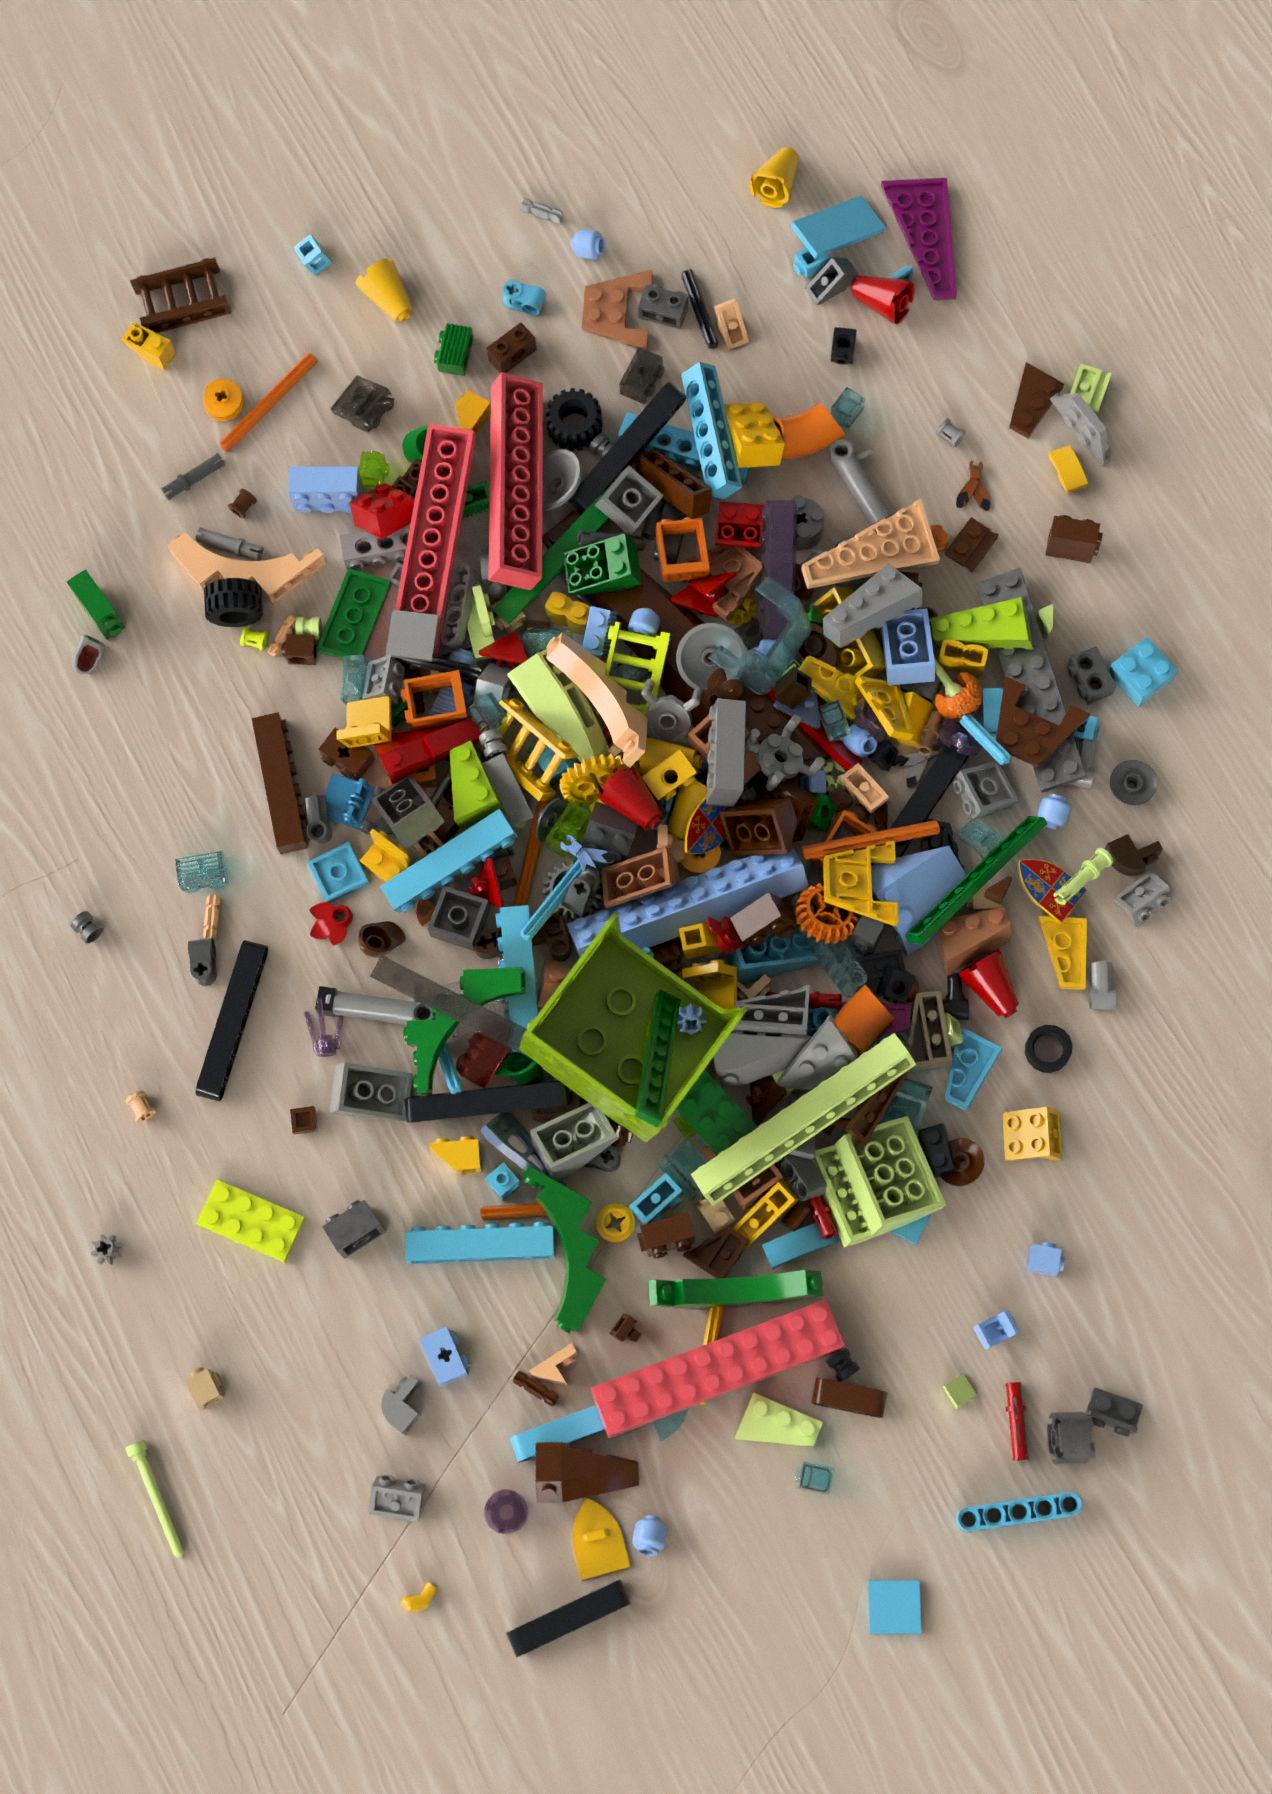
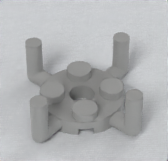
M651 679L646 680L641 693L642 697L649 704L645 716L648 717L646 737L650 738L652 736L654 739L669 741V743L680 741L684 747L692 748L689 745L687 736L692 723L690 711L700 704L703 690L699 687L695 688L692 699L686 703H683L674 695L656 699L652 694L654 681ZM670 716L673 718L674 723L666 724L663 722L662 717Z
M798 715L792 716L784 727L781 736L771 734L759 745L755 741L759 737L760 732L758 729H752L745 738V749L756 753V762H759L762 767L761 771L768 777L766 784L768 791H774L781 781L794 778L798 772L814 777L825 763L822 757H817L810 767L803 764L802 747L790 740L792 732L801 721ZM774 755H780L784 762L777 761Z

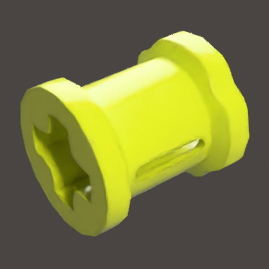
M245 626L241 634L240 645L243 647L248 645L259 648L260 651H265L269 633L267 631L262 633L250 630V627Z

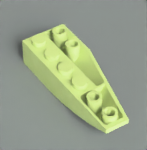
M548 649L535 654L507 674L532 712L561 740H565L572 745V749L579 754L577 759L581 763H583L582 759L591 760L593 755L595 758H599L601 754H604V757L610 754L601 727L581 689L565 673L546 659Z

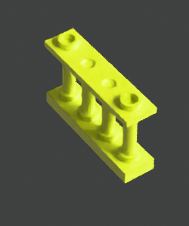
M615 622V626L610 625L608 639L611 640L605 675L622 688L642 692L645 683L611 676L612 664L617 662L648 669V672H652L651 680L654 681L652 694L657 699L671 633L661 632L660 636L651 637L620 630L621 622ZM621 639L653 646V649L657 650L656 658L647 660L615 653L617 641ZM647 701L646 704H641V706L630 704L643 715H645L649 706Z

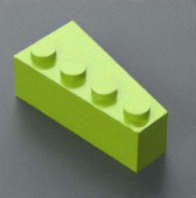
M1022 597L930 618L933 639L939 649H941L942 641L948 639L957 640L964 645H980L986 649H1034L1027 607Z

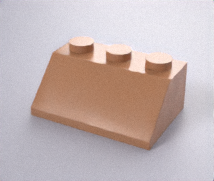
M663 847L602 868L604 906L607 909L672 887L679 882L678 862L668 848Z

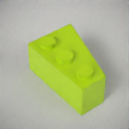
M471 740L450 750L454 821L461 829L486 818L498 809L503 810V806L484 770L480 754Z

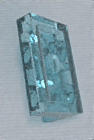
M685 1139L665 1154L659 1163V1167L663 1174L667 1173L681 1188L683 1195L690 1201L701 1191L691 1174L707 1162Z

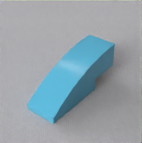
M814 1223L762 1244V1249L771 1269L774 1270L789 1262L797 1261L839 1242L837 1235L830 1239H823L818 1224Z

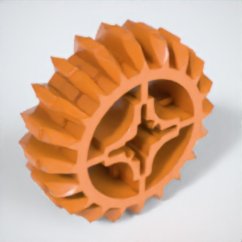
M820 883L815 885V887L810 885L806 891L804 890L796 902L794 914L797 916L796 924L801 925V931L808 932V938L814 936L816 943L820 939L824 941L825 945L830 940L834 944L838 943L839 940L844 942L848 936L852 935L859 921L858 913L824 902V887ZM810 905L814 908L813 911L815 915H813ZM839 912L842 914L844 922L840 919L841 915Z

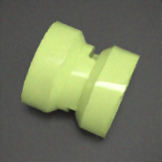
M297 617L295 624L296 635H314L316 640H320L322 635L321 617H312L308 620L305 617Z

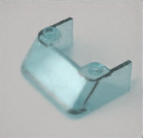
M770 576L764 579L755 590L777 605L780 614L788 619L789 622L766 656L758 650L750 649L739 659L721 645L708 657L730 675L744 681L745 686L759 695H765L775 687L776 681L781 678L812 630L810 620L799 598Z

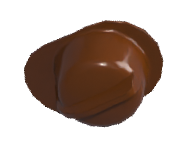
M807 623L795 630L792 637V646L801 664L806 657L812 656L833 667L835 666L837 657L831 641L823 635V628L821 626Z

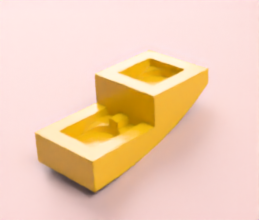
M1070 445L1049 452V459L1057 470L1058 480L1067 494L1088 487L1084 471Z

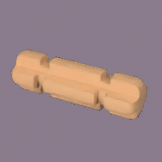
M287 616L284 621L285 625L281 626L273 639L274 643H271L267 648L271 656L279 657L282 652V644L286 642L287 634H293L292 630H295L296 624L294 616Z
M218 895L207 896L206 904L208 907H206L204 926L206 929L203 931L204 939L213 938L214 941L217 939L216 929L218 928L220 911L218 907H220L221 902Z

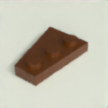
M1026 362L1009 428L1029 439L1053 404L1050 398L1057 393L1060 394L1064 383Z

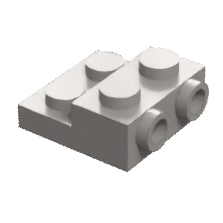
M997 761L961 770L953 778V790L956 794L961 795L964 801V812L970 814L973 820L991 815L996 810L1015 805L1019 801L1002 766Z

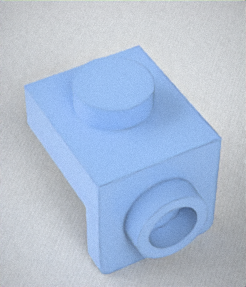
M1008 1310L973 1327L985 1350L1019 1333L1016 1322Z

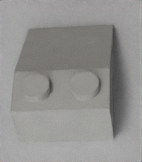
M347 1062L335 1066L329 1113L406 1122L404 1098L411 1095L413 1074Z
M590 1103L530 1130L532 1145L550 1177L555 1181L577 1172L618 1139L604 1113Z

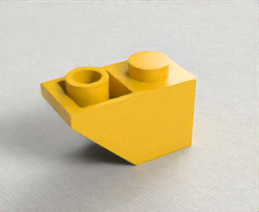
M132 322L121 339L122 342L146 362L162 370L166 369L176 354L171 340L135 322Z
M700 923L678 928L686 960L723 952L718 948L716 944L718 938L710 931L708 924Z
M473 1136L460 1137V1141L440 1138L435 1140L436 1143H430L432 1153L457 1174L482 1172L481 1145L479 1140L474 1139Z

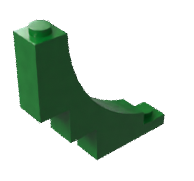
M528 1165L523 1169L521 1176L525 1178L524 1182L535 1189L538 1186L541 1187L535 1200L550 1217L558 1233L564 1255V1287L553 1320L558 1323L557 1328L568 1334L571 1331L578 1332L606 1281V1278L585 1267L600 1241L579 1229L592 1202Z
M806 1269L737 1278L679 1279L674 1281L654 1279L648 1281L650 1306L701 1310L718 1306L741 1307L758 1303L781 1304L823 1296L821 1271Z

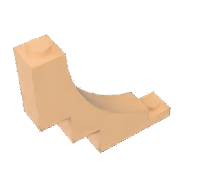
M186 532L174 537L171 543L167 545L173 557L203 592L209 583L216 580L243 578L258 583L262 588V592L272 604L326 564L325 558L318 548L313 552L306 553L301 561L293 553L263 561L234 560L222 557L203 548Z
M562 632L557 638L553 637L547 644L546 659L565 673L589 698L606 723L613 743L623 750V763L631 768L645 752L648 717L626 702L627 690L605 675L606 664Z

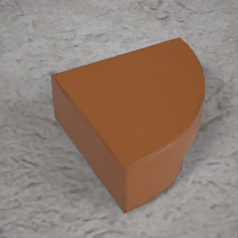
M430 898L418 901L416 914L421 926H424L431 920L436 907Z

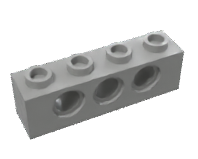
M411 524L384 539H380L366 531L340 535V544L346 569L359 570L368 565L380 566L389 561H404L407 547L405 543L408 541ZM386 544H392V545H393V546H392L391 548H389V549H384V548H383ZM364 548H370L369 552L361 553Z

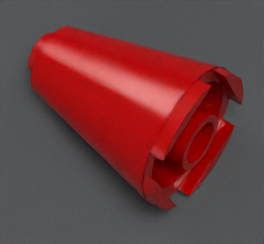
M860 275L852 281L850 286L854 298L889 322L900 324L909 312L906 309L908 302H913L915 293L914 284L909 280Z
M633 765L631 768L628 767L629 769L626 771L619 769L602 786L604 793L602 795L599 793L598 798L645 830L657 828L662 822L661 817L663 813L637 769Z
M1000 949L989 953V956H985L967 966L958 975L998 1017L1003 1015L1007 1018L1017 1012L1015 1007L1019 1005L1002 952Z

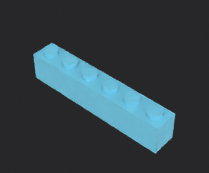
M498 809L382 884L380 888L395 911L406 913L415 907V903L419 900H427L435 894V890L439 887H447L452 884L456 876L472 871L476 863L481 860L484 862L490 857L492 858L495 855L494 852L501 847L505 849L511 846L518 835L505 814Z
M529 905L501 907L500 913H496V926L501 928L502 937H498L499 952L503 951L504 961H500V968L521 967L525 970V994L503 998V1000L508 999V1009H504L505 1024L510 1023L511 1033H506L507 1048L512 1047V1052L521 1051L519 1047L523 1034L527 1030L526 1026L539 1014L532 939L526 941L520 936L521 929L530 920Z
M536 1222L534 1226L524 1227V1223H511L509 1227L500 1228L499 1224H486L485 1228L475 1229V1225H462L460 1229L451 1230L450 1226H437L436 1230L426 1231V1227H412L411 1231H405V1261L408 1265L555 1259L554 1227L549 1226L548 1222Z

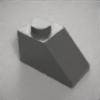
M832 257L805 289L815 304L820 305L845 291L859 274L848 258Z

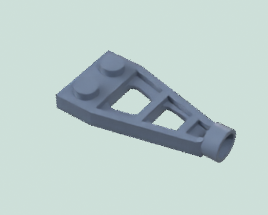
M510 1112L500 1113L480 1130L489 1143L493 1144L522 1169L529 1165L550 1177L532 1145L530 1134ZM512 1136L518 1137L525 1146L526 1152L521 1153L509 1144L508 1139ZM532 1155L541 1169L527 1158ZM562 1179L557 1181L564 1186L567 1185Z

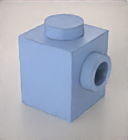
M1041 1242V1245L1031 1244L1026 1272L1056 1277L1058 1272L1063 1271L1065 1257L1061 1256L1062 1249L1056 1248V1244Z

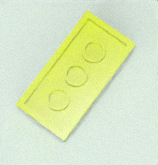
M217 1179L196 1224L286 1263L306 1218Z

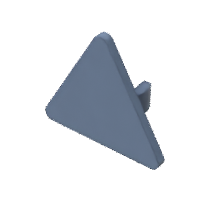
M812 689L811 694L793 710L785 704H781L778 700L774 702V707L790 716L798 715L801 722L814 729L820 728L817 695Z

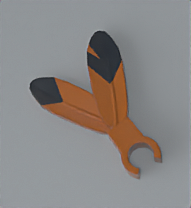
M971 460L969 463L970 480L958 494L956 507H964L974 494L980 508L988 511L990 509V499L979 480L983 463L980 461V468L973 469V461Z

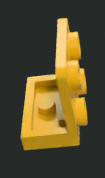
M711 960L710 964L694 963L692 967L682 969L683 979L698 982V992L722 1009L735 1008V1002L737 1001V967L724 964L725 961Z

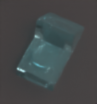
M971 819L957 833L960 840L973 847L982 860L1003 840L1001 834L976 819Z

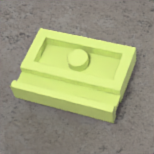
M1080 364L1070 394L1079 393L1092 411L1098 415L1112 373H1104L1100 369Z

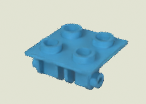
M332 773L324 794L327 797L329 820L360 830V825L366 816L373 797L375 786L368 785V781L360 778L359 781Z

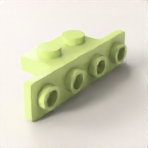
M476 581L475 587H472L473 598L467 628L475 660L479 661L490 658L480 656L479 650L495 642L491 626L495 625L492 611L487 612V607H491L488 593L483 594L480 582ZM465 591L459 594L460 599L464 597Z

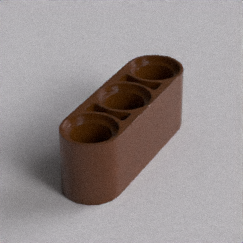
M816 1378L811 1403L842 1411L883 1418L887 1392L824 1378Z

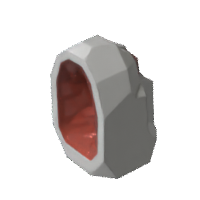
M82 634L72 658L74 671L78 674H88L93 671L103 654L105 645L91 636Z

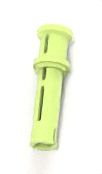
M1098 848L1094 856L1090 860H1085L1081 865V869L1054 893L1053 896L1057 897L1055 900L1059 904L1065 905L1088 881L1097 879L1105 867H1110L1113 864L1111 854L1103 848Z

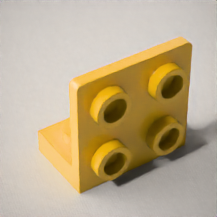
M385 696L347 703V727L343 730H337V740L348 748L392 741L391 698Z
M374 829L370 831L374 844L359 860L364 867L384 882H387L412 866V859L408 856L410 854L408 850L400 844L396 847L390 842L392 839L382 830L379 833Z
M1049 1107L1004 1112L1002 1114L1005 1160L1015 1161L1039 1157L1053 1161L1062 1160L1059 1111Z

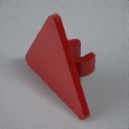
M733 571L690 580L688 585L707 596L709 603H715L718 601L717 598L725 596V591L721 587L735 578L737 572Z
M690 586L671 597V603L685 607L690 611H697L700 615L706 614L715 618L719 616L713 610L712 604L714 603H709L707 596Z
M512 632L479 650L480 656L497 659L498 667H501L503 660L509 663V669H512L515 663L522 664L528 660L516 632Z
M490 857L486 859L479 877L472 878L474 886L468 887L471 895L487 899L489 904L501 908L504 907V902L494 862Z

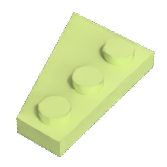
M753 1392L734 1440L814 1447L823 1422Z

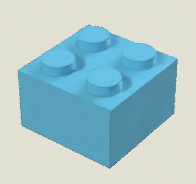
M1146 637L1114 661L1109 672L1116 684L1139 708L1174 681L1178 670L1156 645Z

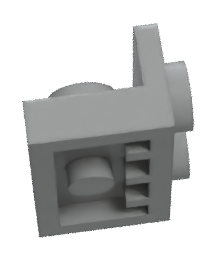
M386 656L370 661L362 700L388 696L391 698L392 705L398 704L405 667L394 657Z
M1150 870L1115 896L1114 901L1117 906L1131 917L1132 924L1138 927L1140 924L1148 921L1157 911L1165 908L1172 901L1169 885Z
M391 1475L377 1476L371 1489L369 1514L419 1522L426 1484L420 1483L415 1479H395Z

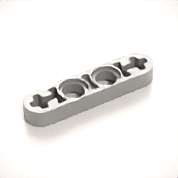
M461 564L454 571L441 634V642L451 650H456L462 646L473 598L472 587H475L477 573L468 564ZM465 591L464 597L457 601L458 595ZM460 612V618L453 622L454 616Z

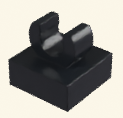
M882 738L880 743H877L874 754H870L867 757L873 763H876L881 770L889 772L899 751L890 740Z

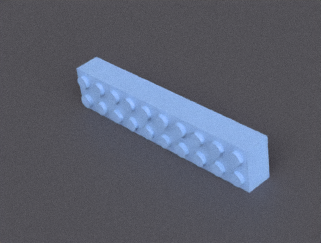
M791 846L788 854L750 855L740 860H733L724 866L712 868L697 876L688 877L672 887L606 910H600L584 918H578L568 923L567 927L579 958L614 912L619 915L621 934L640 949L644 947L650 948L679 937L678 928L700 923L707 924L708 917H712L717 921H721L724 917H732L768 892L783 898L807 889L809 885L803 864Z

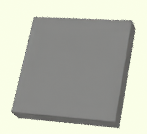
M392 610L386 656L433 662L439 615Z

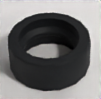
M1046 1024L1037 1027L1031 1032L1025 1044L1027 1061L1034 1069L1040 1072L1052 1073L1059 1071L1067 1064L1072 1054L1070 1036L1064 1029L1056 1025ZM1044 1035H1052L1058 1038L1063 1047L1061 1057L1051 1063L1040 1060L1034 1051V1044L1037 1039Z

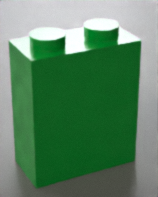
M83 570L66 581L104 638L108 640L118 636L125 626L87 570Z

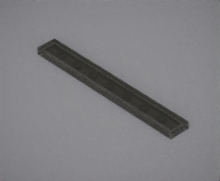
M383 955L380 956L370 977L527 1056L519 1050L523 1034L527 1028Z

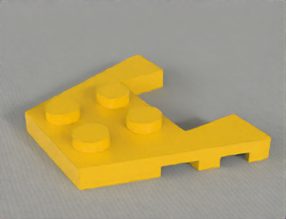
M888 841L885 845L877 847L875 845L867 846L866 849L859 851L848 850L824 856V902L892 926H897L899 922L898 902L873 901L871 863H895V841Z

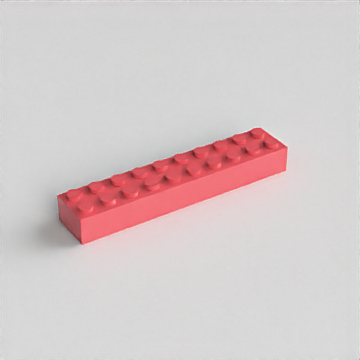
M501 372L491 385L488 581L532 590L542 579L543 383Z
M428 424L395 610L439 615L434 656L438 657L476 437L474 430Z
M825 1299L591 1388V1393L609 1439L842 1350L845 1345L828 1302Z

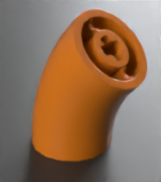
M821 402L799 414L773 419L785 442L781 461L812 455L831 446L834 441L846 435Z
M866 985L849 999L834 1018L835 1025L848 1038L847 1041L857 1051L858 1058L864 1052L869 1051L880 1033L895 1019Z

